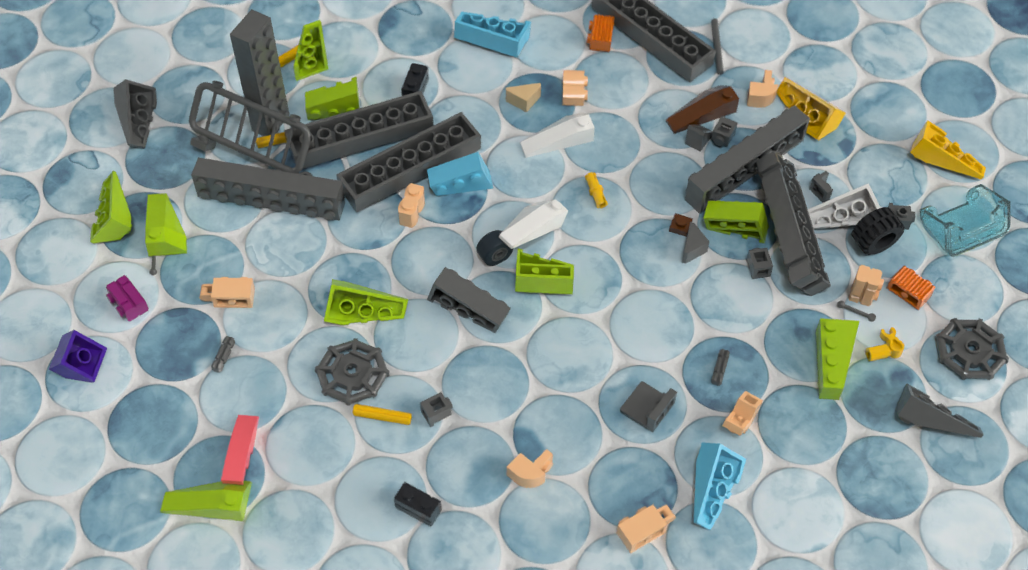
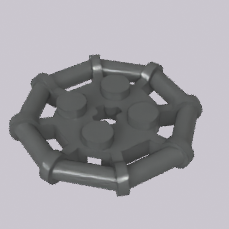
M953 318L940 333L936 334L935 340L938 344L940 363L948 366L960 375L963 380L966 378H986L991 380L998 370L1009 361L1003 340L1005 338L1002 333L999 334L984 323L983 319L958 320ZM963 327H975V329L967 331ZM953 330L958 332L955 337L949 336ZM946 343L951 344L950 353H947ZM993 343L996 344L998 352L994 351V348L992 349ZM968 345L970 347L974 345L976 347L975 351L970 350ZM956 358L964 364V369L951 359ZM991 358L995 359L996 362L990 367L987 362ZM969 367L973 369L981 367L983 371L969 370Z
M358 338L327 347L326 354L319 365L315 367V373H317L322 387V394L345 402L346 405H351V403L370 397L375 398L390 372L385 365L382 350L379 347L375 348L358 341ZM352 349L351 351H348V352H349L348 354H345V355H344V353H342V354L339 353V352H342V351H346V350ZM357 349L367 352L368 354L365 355L363 353H360L357 351ZM332 357H335L336 359L334 360L333 364L331 366H327L331 361ZM373 358L376 360L378 368H372L370 361ZM355 367L356 372L350 374L348 369ZM326 373H332L333 381L328 383ZM372 375H378L371 386L368 382ZM336 386L347 390V394L339 392L334 388ZM362 387L366 389L365 391L352 395V390L359 391L362 389Z

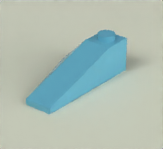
M702 442L696 461L694 523L707 530H711L722 511L724 500L729 499L732 494L730 490L741 479L746 458L720 443Z

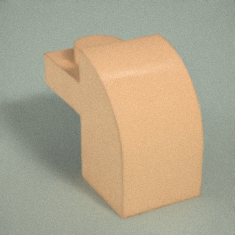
M765 70L762 83L750 82L747 97L748 107L762 108L774 102L778 85L774 84L775 78H772V70Z
M745 391L738 398L733 411L725 419L722 426L739 436L742 433L745 434L756 417L763 400Z
M546 449L534 462H531L520 453L507 466V476L519 486L525 488L538 487L545 482V473L553 466V454Z

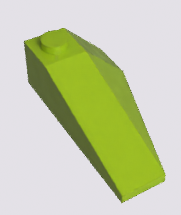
M332 279L324 321L349 325L350 323L358 322L367 323L368 321L403 319L408 299L354 283Z

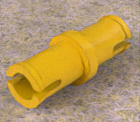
M590 172L586 174L585 180L590 188L589 193L593 196L596 207L598 209L606 207L608 202L603 194L604 189L599 184L596 173Z

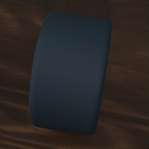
M501 230L487 233L477 244V253L488 266H495L504 262L513 252V249L499 238V235L502 233Z

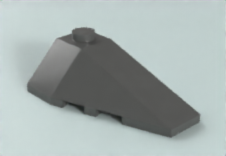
M125 79L113 88L114 104L127 144L144 149L150 131L149 125L153 120V110L157 105L156 88Z
M909 384L905 385L896 408L899 419L907 424L911 422L917 426L980 438L984 435L981 428L959 414L953 416L952 412L945 405H936L929 399V395Z

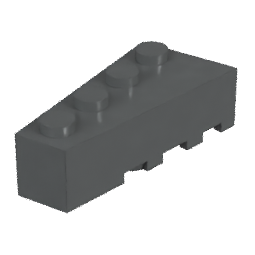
M447 267L442 270L433 283L427 298L432 303L434 300L442 303L441 307L446 310L449 307L456 310L458 315L463 318H473V323L494 333L497 332L511 309L504 301L497 300L488 291L478 288L472 281L462 278L456 271Z

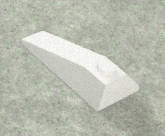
M583 112L565 116L521 141L520 145L526 158L594 141L595 127L589 114Z
M868 183L808 209L813 228L822 229L856 225L865 215L881 207Z
M556 199L536 202L525 207L502 231L499 238L513 249L561 228L569 210Z

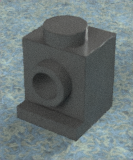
M721 116L712 132L711 140L717 146H728L736 133L738 122Z
M889 203L888 207L894 211L903 223L905 230H909L911 223L915 221V212L911 211V206Z
M754 248L749 250L747 261L752 274L751 278L770 277L773 264L768 249Z
M442 392L420 402L421 413L430 427L451 415L453 405L448 397H444Z

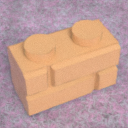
M860 265L850 290L849 301L860 302V304L870 306L873 300L877 301L884 283V279H881L882 271Z

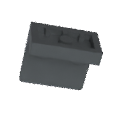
M641 381L622 405L620 412L654 432L675 404L677 391L670 388L667 393H661Z

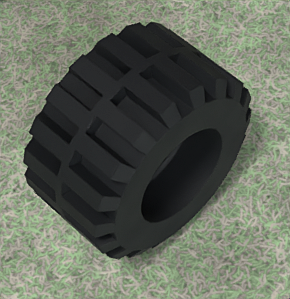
M883 207L865 215L854 226L852 237L865 254L874 255L895 244L904 233L905 227L890 207Z

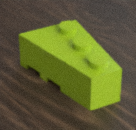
M353 77L351 81L343 84L341 81L337 82L336 86L327 88L324 86L305 92L307 120L324 119L360 108L357 77Z
M708 201L703 218L707 230L730 235L732 232L742 235L744 239H748V237L760 239L759 242L765 244L769 224L763 203Z
M517 248L515 292L573 295V264L553 258L547 260L540 258L539 254L534 253V255L523 253L522 249Z

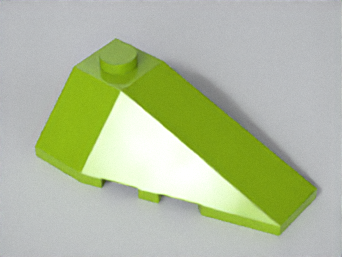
M320 20L303 25L293 66L296 81L328 70Z
M112 171L102 184L99 201L102 202L95 211V216H98L97 222L93 223L91 227V243L121 240L132 229L131 214L117 173Z
M167 193L149 194L147 197L145 244L148 256L187 254V238Z
M222 481L168 491L164 494L160 512L244 521L252 482L244 481L243 485L222 484Z

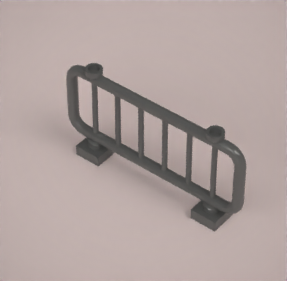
M203 82L195 90L189 124L191 129L199 134V136L191 138L190 145L203 151L215 149L217 142L276 168L278 171L298 174L304 166L311 133L309 128L300 122V116L290 114V117L225 90L223 89L222 82ZM207 89L214 93L204 129L197 125L196 118L202 93ZM217 94L229 99L220 136L208 131ZM232 101L244 105L235 142L223 137ZM247 108L260 112L250 149L239 144ZM263 114L275 119L266 156L254 151ZM279 121L291 126L281 163L269 158ZM294 128H297L303 132L304 137L296 166L292 168L285 165Z

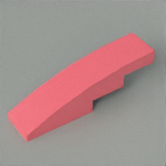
M238 415L221 478L222 484L243 485L245 472L249 466L250 455L253 454L259 416Z

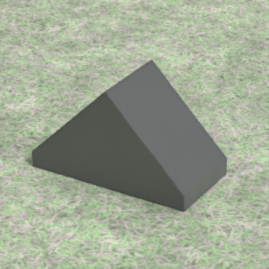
M699 124L689 125L685 144L701 152L711 139L713 131Z
M690 222L682 263L685 264L707 253L710 242L695 223Z

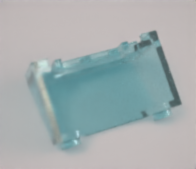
M979 184L967 192L966 203L938 214L934 206H926L920 209V219L948 255L954 257L1006 235L1010 229V201L986 186Z

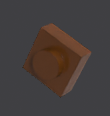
M675 213L669 227V232L687 237L690 222H692L693 218Z

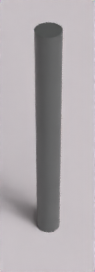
M714 18L711 20L714 49L716 50L717 74L721 75L724 73L720 35L718 20Z

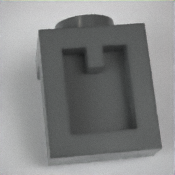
M827 171L816 174L812 178L810 186L812 193L822 203L829 201L833 192L831 186L826 183L829 175Z

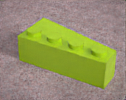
M820 318L816 328L819 399H840L846 381L859 321Z

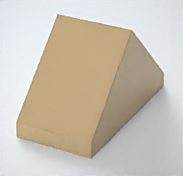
M540 83L506 87V102L526 113L541 97Z

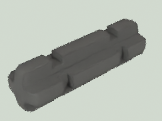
M226 336L224 338L223 344L216 354V360L211 365L213 371L220 373L223 370V364L226 363L231 352L230 348H233L235 344L233 337Z
M721 349L719 351L711 380L713 385L720 386L722 384L730 355L728 350Z

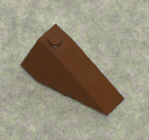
M719 85L707 89L668 117L666 122L674 134L687 130L689 125H701L721 118V116L724 117L737 112L739 97L731 86Z

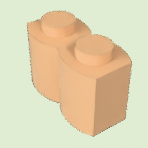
M563 70V105L584 106V100L588 99V90H584V86L587 87L588 76H584V70Z
M411 183L405 190V198L399 203L398 213L400 225L413 228L418 222L419 213L425 206L423 186Z

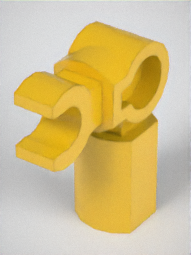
M894 327L890 328V334L881 329L880 337L883 341H886V344L866 348L865 354L869 362L888 358L889 356L899 358L902 355L904 343L895 336L896 330Z

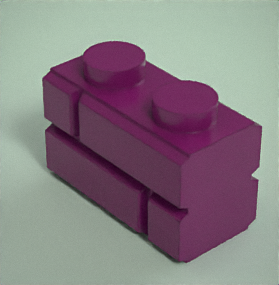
M123 275L116 281L106 285L108 291L106 297L111 304L115 303L117 305L115 309L121 318L125 316L128 321H132L138 315L148 311L149 308L146 301L127 276Z

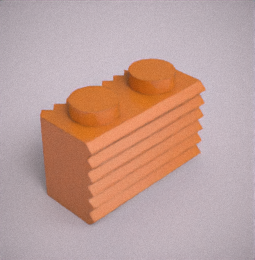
M595 14L593 21L590 20L589 31H592V33H588L587 37L590 50L610 52L614 16Z
M903 266L891 278L887 286L890 291L918 310L927 302L935 290V286L929 280L922 279L913 269L906 268V266Z

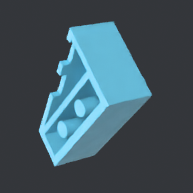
M479 152L427 169L430 188L436 196L493 189L490 171Z

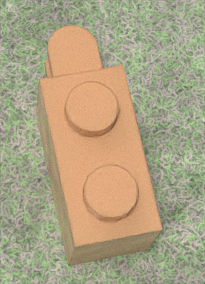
M247 277L214 278L213 284L201 285L199 298L202 301H212L214 307L253 308L255 286L253 279Z
M654 505L648 508L645 506L639 509L636 515L631 518L625 517L618 523L617 535L628 551L632 553L665 534L667 525L676 516L668 505H664L659 509H656Z

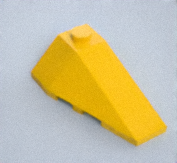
M784 77L777 89V94L786 107L790 109L795 105L810 118L806 133L817 140L822 139L837 129L846 112L787 77Z
M927 120L913 142L910 153L916 159H920L925 163L982 180L986 168L970 153H963L956 141L952 143L946 138L947 133Z

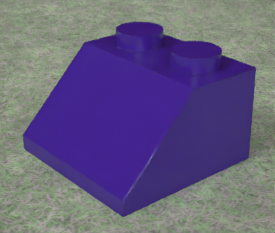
M72 330L62 335L49 370L66 379L93 383L97 377L107 347L76 330Z

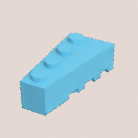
M461 12L455 20L454 38L517 58L530 37L531 21L520 23L516 22L517 19L505 21L499 20V17L496 16L484 18L482 14Z

